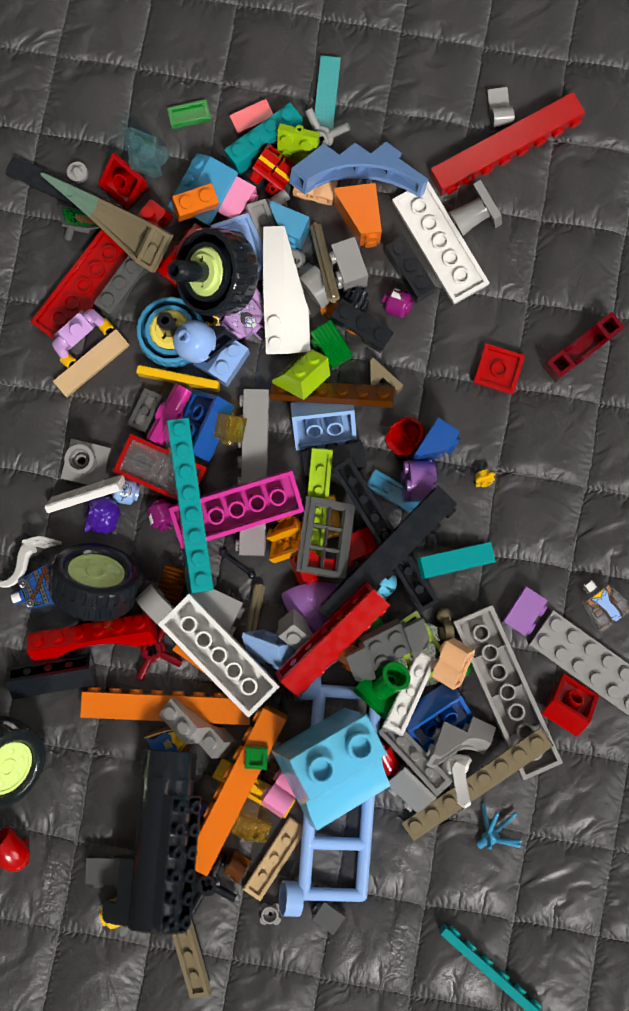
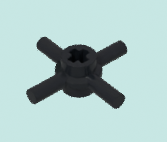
M219 852L208 876L195 871L194 881L197 894L192 902L193 914L197 912L205 896H212L217 893L231 902H234L237 894L220 885L218 872L227 857ZM206 879L211 880L209 887L204 886Z

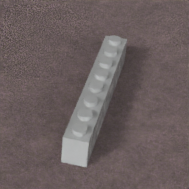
M244 389V395H240V407H243V415H239V421H241L243 433L238 439V447L242 448V456H238V468L241 469V477L237 478V485L267 476L269 433L268 389ZM266 523L240 531V539H236L235 549L239 551L240 556H265Z

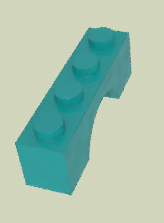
M291 103L224 149L228 162L238 172L239 176L254 165L268 143L272 144L278 140V127L280 123L294 127L302 125L304 129L302 116Z

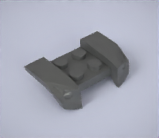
M421 616L406 624L404 621L400 622L397 618L360 636L359 648L345 654L355 681L376 679L375 670L409 653L415 659L429 645L430 637L425 621Z

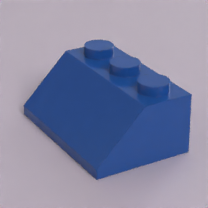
M193 390L183 411L182 419L189 418L194 457L210 462L235 406L216 395Z
M438 418L412 460H434L443 458L446 453L450 455L460 441V438L457 437L460 431Z
M441 684L438 688L419 699L406 729L410 736L426 752L430 744L434 743V740L431 738L436 727L440 729L445 721L457 728H462L465 722H470L473 715L457 689L453 690Z

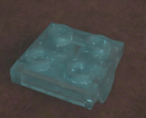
M132 127L125 129V143L128 149V162L131 169L154 178L162 176L161 166L166 163L169 156L167 148L156 143V137Z

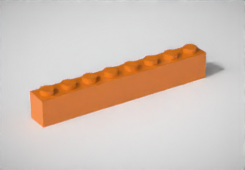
M88 687V691H83L81 697L80 718L164 721L159 713L169 700L174 698L208 723L251 724V716L248 718L229 697H226L225 693H214V696H205L206 692H193V695H184L185 691H172V694H164V690H151V693H143V689H130V693L122 692V688H109V692L101 691L100 687Z

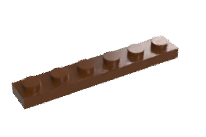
M323 382L306 399L302 400L272 383L269 396L270 400L393 408L396 390L394 386Z

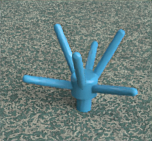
M482 803L481 807L486 831L482 834V838L476 842L477 846L480 849L488 846V849L491 850L492 845L500 843L520 848L521 845L518 843H522L521 839L500 838L498 834L517 816V813L514 812L494 829L499 813L496 812L489 826L486 805Z

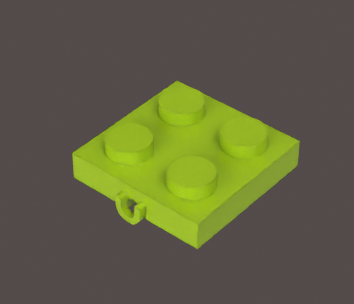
M280 123L278 127L277 150L283 154L281 160L286 156L298 164L319 148L320 133L303 129L302 125L294 127Z

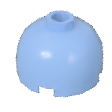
M188 320L180 324L173 335L174 349L182 359L191 363H201L210 357L208 355L216 347L215 332L208 324L198 320Z

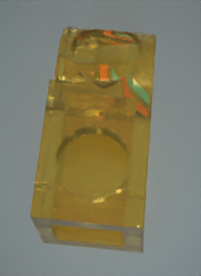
M239 814L231 833L245 841L265 843L268 840V834L273 825L261 819L249 818Z

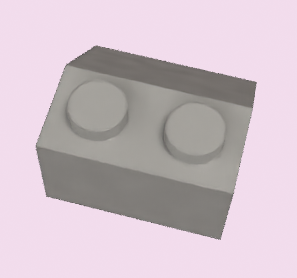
M403 762L399 765V770L388 777L391 786L386 789L394 797L398 794L403 799L402 805L410 812L414 810L416 813H419L437 798Z

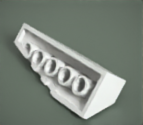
M285 226L263 227V295L266 354L308 352L311 350L309 308L305 300L302 284L300 283Z

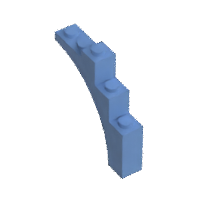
M387 142L371 154L354 143L340 155L323 144L291 169L289 183L303 194H307L316 187L332 181L356 178L372 179L393 184L420 198L425 193L428 178L400 159L402 152Z

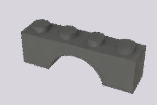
M128 255L95 300L94 305L98 310L115 320L125 307L127 298L134 285L145 273L150 271L136 263Z

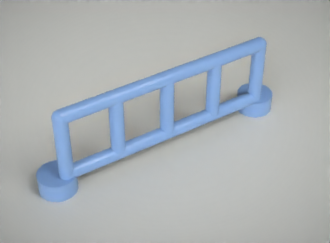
M321 676L317 677L310 684V687L298 696V699L313 700L311 727L324 720L326 697L361 699L353 692L356 686L321 684ZM369 706L368 718L379 738L378 731L380 730L381 717ZM375 796L362 803L359 838L315 836V829L310 826L306 816L303 814L298 881L283 880L279 889V911L281 916L300 917L304 901L363 902L367 899ZM313 850L358 851L355 888L311 887Z

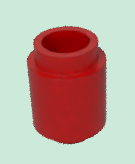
M381 743L387 753L386 756L382 757L386 776H390L399 770V761L391 746Z

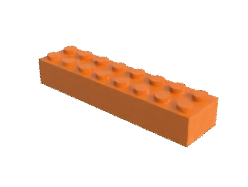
M265 704L264 708H258L252 720L256 722L254 727L249 726L242 739L246 741L245 745H240L233 757V760L236 761L235 765L230 763L223 777L226 782L225 784L220 783L213 797L216 799V802L210 803L203 818L207 819L206 822L201 820L199 824L195 871L205 876H208L261 771L258 769H245L246 746L268 747L269 755L287 720V714L268 704Z

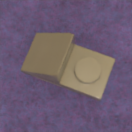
M372 358L370 360V385L378 386L382 381L384 383L383 386H394L397 395L404 385L378 361Z

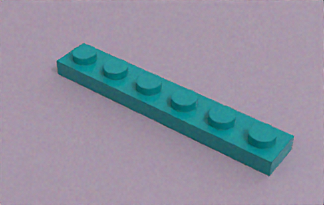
M444 923L440 927L441 936L526 1011H542L543 1006L535 998L530 1000L525 995L526 991L518 983L512 984L509 981L510 976L501 968L497 970L492 966L494 962L487 955L483 954L481 956L476 952L477 947L468 939L465 942L460 937L461 933L453 925L448 927Z

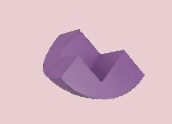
M314 582L309 585L302 584L285 591L281 595L288 612L295 609L308 620L311 632L314 634L328 620L318 610V607L338 585L327 582Z

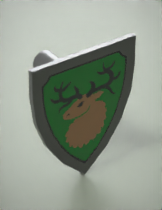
M57 204L61 225L67 227L64 239L72 240L74 231L89 234L90 230L100 228L83 211Z

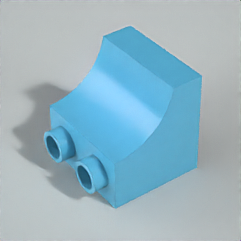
M347 708L339 710L271 750L310 826L315 830L321 829L391 786L382 763V757L386 756L387 753L368 716Z

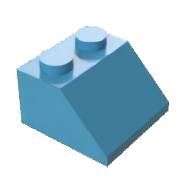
M271 201L270 212L275 225L285 226L291 249L301 250L310 230L309 216Z

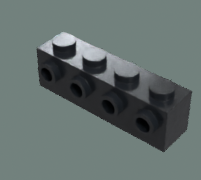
M87 653L7 667L5 683L13 700L95 686L96 668L91 654Z

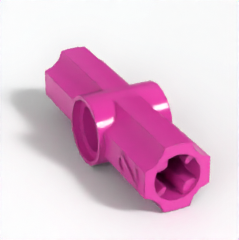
M174 385L166 402L162 403L157 409L156 420L146 439L161 447L164 446L163 428L168 420L182 419V411L192 394L191 391L181 385Z

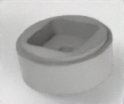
M73 162L67 168V175L73 183L80 184L88 178V170L83 163Z
M292 249L294 262L297 270H299L305 264V255L301 250Z

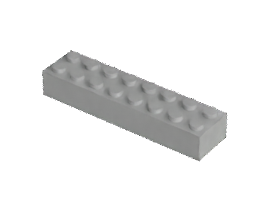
M493 605L486 606L452 621L459 641L475 650L470 666L507 749L539 727L542 728L553 743L552 748L517 771L520 778L526 780L562 764L560 755Z

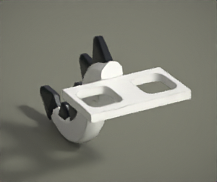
M23 533L22 546L14 547L17 558L13 559L11 564L15 569L8 570L9 578L7 575H3L2 580L0 579V587L14 586L23 578L30 556L37 552L36 547L45 549L61 545L62 542L42 536L31 537L27 533Z

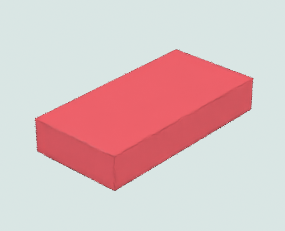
M264 99L231 114L230 119L239 136L257 127L272 116L273 112L267 100Z

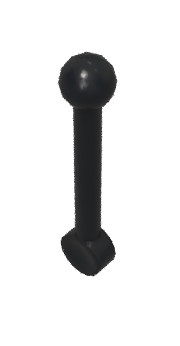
M223 549L220 551V556L222 558H227L229 561H231L233 564L239 567L242 571L248 574V578H255V572L249 571L238 561H236L234 558L228 555L227 550Z

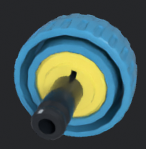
M164 297L153 301L142 311L137 321V340L142 351L152 362L159 366L162 365L166 368L186 366L191 362L182 359L176 353L173 345V335L179 325L188 320H198L204 323L202 316L189 309L181 298Z

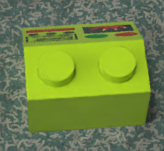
M310 350L291 362L272 380V383L304 400L330 376L328 357Z

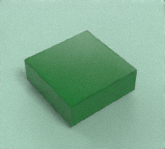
M246 746L245 769L267 770L268 747Z

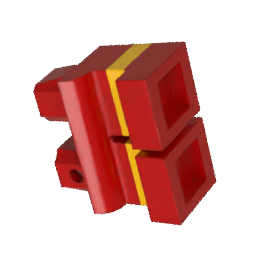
M268 143L254 163L249 178L257 184L263 177L266 178L269 183L265 190L273 196L279 190L282 191L290 181L291 169L296 164L286 156L281 160L283 154Z

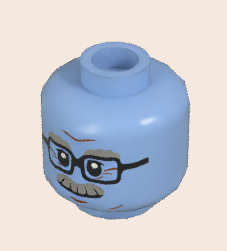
M125 478L126 482L121 490L111 493L112 500H116V503L131 505L134 501L138 500L140 485Z

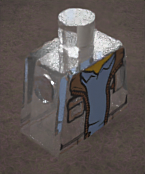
M590 580L582 586L589 595L582 604L597 632L605 631L629 612V602L609 584L599 588L593 580Z

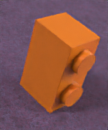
M212 183L172 196L171 201L178 222L215 210L219 205Z

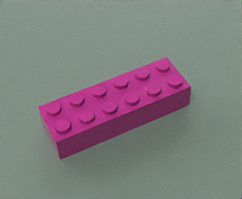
M291 469L200 496L206 541L305 512ZM178 503L169 505L168 509L181 549H183Z

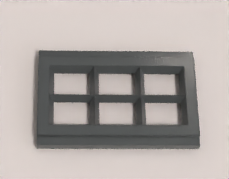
M306 496L295 571L345 580L355 505ZM316 506L327 508L325 524L314 523ZM331 509L343 511L341 527L329 525ZM313 527L325 529L322 546L311 544ZM329 530L340 532L338 549L327 547ZM310 549L322 550L320 567L308 565ZM326 551L337 553L335 570L324 568Z

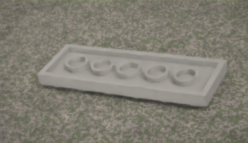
M554 610L551 611L528 645L629 716V664Z

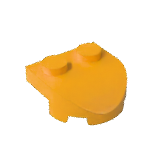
M293 515L277 520L278 524L274 530L269 529L266 538L272 542L269 560L274 564L298 556L302 521Z

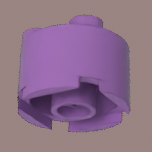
M407 460L403 462V471H401L400 478L401 484H405L406 487L403 490L404 502H421L434 489V483H437L435 463L432 460Z

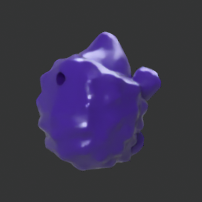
M105 496L89 500L84 515L87 519L84 525V532H88L90 529L92 532H102L103 534L115 531L121 515V510L116 500Z

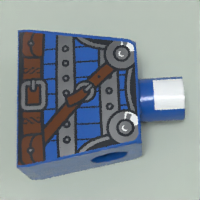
M44 565L18 581L21 590L11 593L14 605L25 602L28 609L54 605L49 594V578L52 565Z

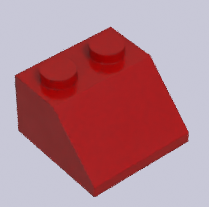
M563 673L547 698L541 714L578 737L591 723L600 695Z

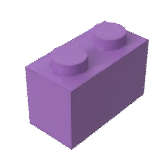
M527 586L523 587L501 622L522 636H525L526 633L530 634L536 626L534 621L537 616L541 617L546 611L547 606L545 604L548 600Z

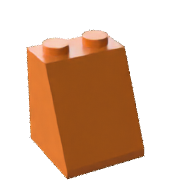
M376 183L334 188V206L358 244L366 248H372L380 244L382 229Z

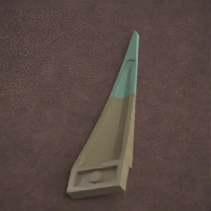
M40 173L43 178L94 221L136 263L150 272L156 273L174 235L161 228L158 224L53 176Z

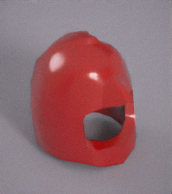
M5 825L0 831V868L9 872L20 871L29 863L30 849L28 848V838L22 840L10 826Z

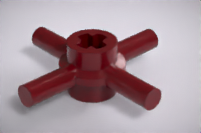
M161 627L157 632V644H155V649L158 651L157 654L151 655V650L149 649L154 644L139 646L144 661L136 675L138 679L144 680L151 663L163 659L180 667L183 659L166 652V646L163 642L166 632Z

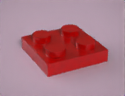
M486 343L473 384L513 395L525 355Z

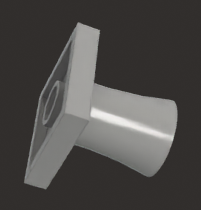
M481 180L473 184L476 199L449 211L453 222L462 236L488 217L495 228L502 225V215Z
M71 439L64 457L65 463L61 479L84 485L103 481L112 449ZM86 459L85 464L81 465L82 460Z

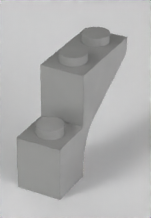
M171 698L159 713L160 717L184 744H200L211 758H225L237 743L224 727L209 724L177 699Z
M472 717L469 723L465 722L462 729L444 721L440 729L436 727L431 739L434 740V743L430 744L426 752V756L429 757L426 766L435 768L460 750L467 749L484 754L492 743L496 727L475 717Z

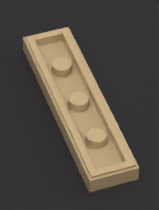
M115 329L53 382L68 398L130 345Z
M289 816L243 887L245 892L259 901L262 900L302 838L303 825Z

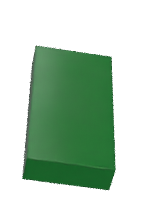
M206 99L167 108L172 129L211 121Z

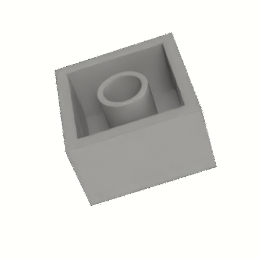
M355 237L332 244L331 252L328 254L332 269L336 270L335 280L338 289L342 288L343 293L346 294L349 289L353 291L355 287H367L368 273Z

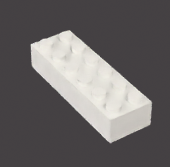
M188 594L158 624L248 718L280 687V684L192 594Z

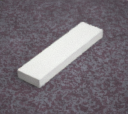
M119 475L53 496L45 505L47 513H51L118 492L126 480L123 475Z
M421 652L419 657L412 660L408 669L411 677L410 684L406 689L398 691L382 727L403 736L430 677L432 666L437 659Z

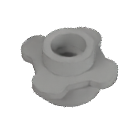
M261 904L260 910L262 914L260 923L263 925H278L281 921L279 917V904Z

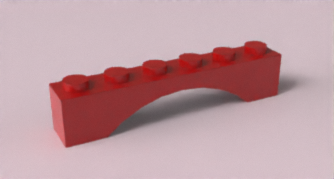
M146 613L108 621L32 632L27 634L26 652L34 662L58 659L72 650L92 645L120 644L139 647L157 644V624Z

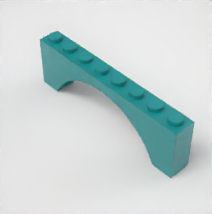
M189 418L168 420L163 430L178 500L187 594L212 591L214 589Z

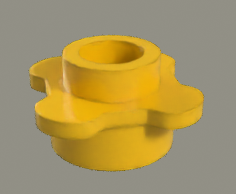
M489 469L478 472L475 475V486L487 487L491 485L495 480V473Z

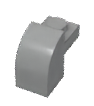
M308 262L298 270L300 283L307 290L311 299L323 309L330 302L327 300L321 272L316 265L312 266Z
M150 584L135 600L153 621L159 624L175 607L164 597L165 594L160 589H156Z

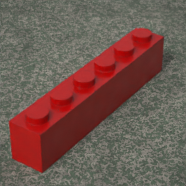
M366 582L275 672L279 681L298 697L310 687V684L317 677L322 676L326 668L332 662L337 661L341 654L348 647L352 646L356 639L363 632L367 631L379 616L386 612L390 604L371 584Z

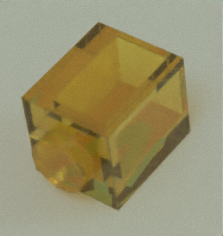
M218 413L214 437L222 439L221 443L226 445H233L234 442L242 443L247 418Z

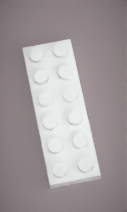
M429 181L425 193L420 198L406 191L392 199L394 207L453 305L489 285L488 279Z

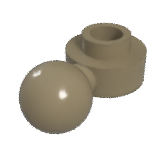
M445 607L440 608L436 612V619L442 624V627L438 629L440 640L448 641L455 638L453 624L450 622L453 617L452 612Z

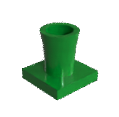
M390 662L386 666L375 670L376 679L362 680L353 689V692L383 719L387 717L398 691L406 689L410 684V673L399 662Z

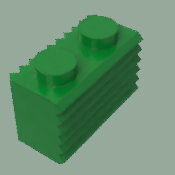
M332 320L310 332V344L314 350L318 349L322 355L328 357L331 370L353 358L352 352Z

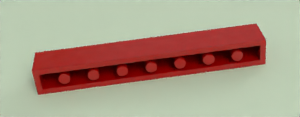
M574 92L436 165L431 168L429 176L441 196L446 193L450 195L457 191L459 186L463 184L469 185L474 182L476 177L481 174L483 176L488 175L494 170V167L508 164L511 158L517 155L518 157L525 155L533 146L540 147L547 141L546 139L552 136L553 138L560 136L569 127H577L582 123L585 111Z

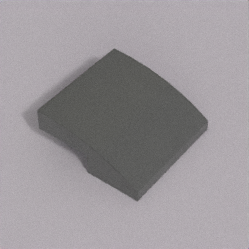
M144 388L127 425L148 435L156 420L157 409L162 403L166 402L167 398Z

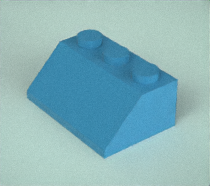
M196 153L173 196L212 183L219 205L215 210L186 220L210 226L238 172L211 156ZM170 201L168 207H170L174 211V208Z

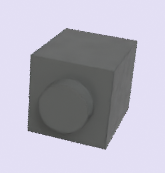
M317 901L311 910L313 913L312 920L332 935L335 934L346 917L345 912L330 901Z

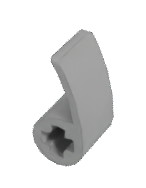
M508 88L489 89L487 93L492 126L513 125L515 118L513 106H509Z

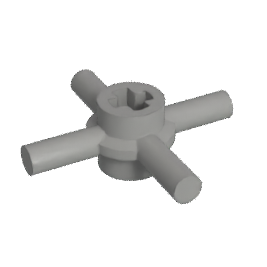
M313 108L305 111L313 128L312 131L319 132L320 137H324V141L319 139V147L325 144L330 148L334 137L350 130L347 122L331 130L326 126H320Z

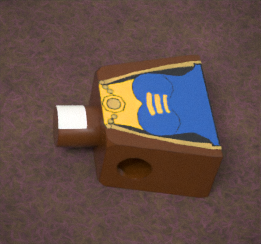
M168 725L143 735L151 750L187 752L192 748L191 744H184Z

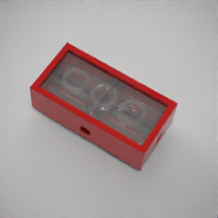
M130 434L113 472L178 502L167 450ZM195 463L200 491L209 470Z

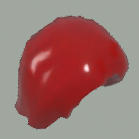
M415 417L399 418L389 427V431L386 433L385 442L387 447L396 455H410L424 441L426 435L425 426Z

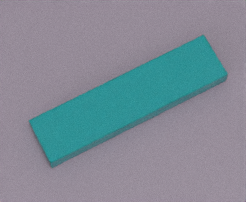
M321 56L314 113L320 126H326L331 130L334 126L341 57Z
M491 542L417 558L422 579L496 562Z

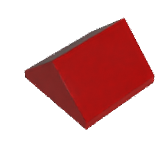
M112 153L98 185L123 205L126 210H129L149 187L143 176L118 154Z

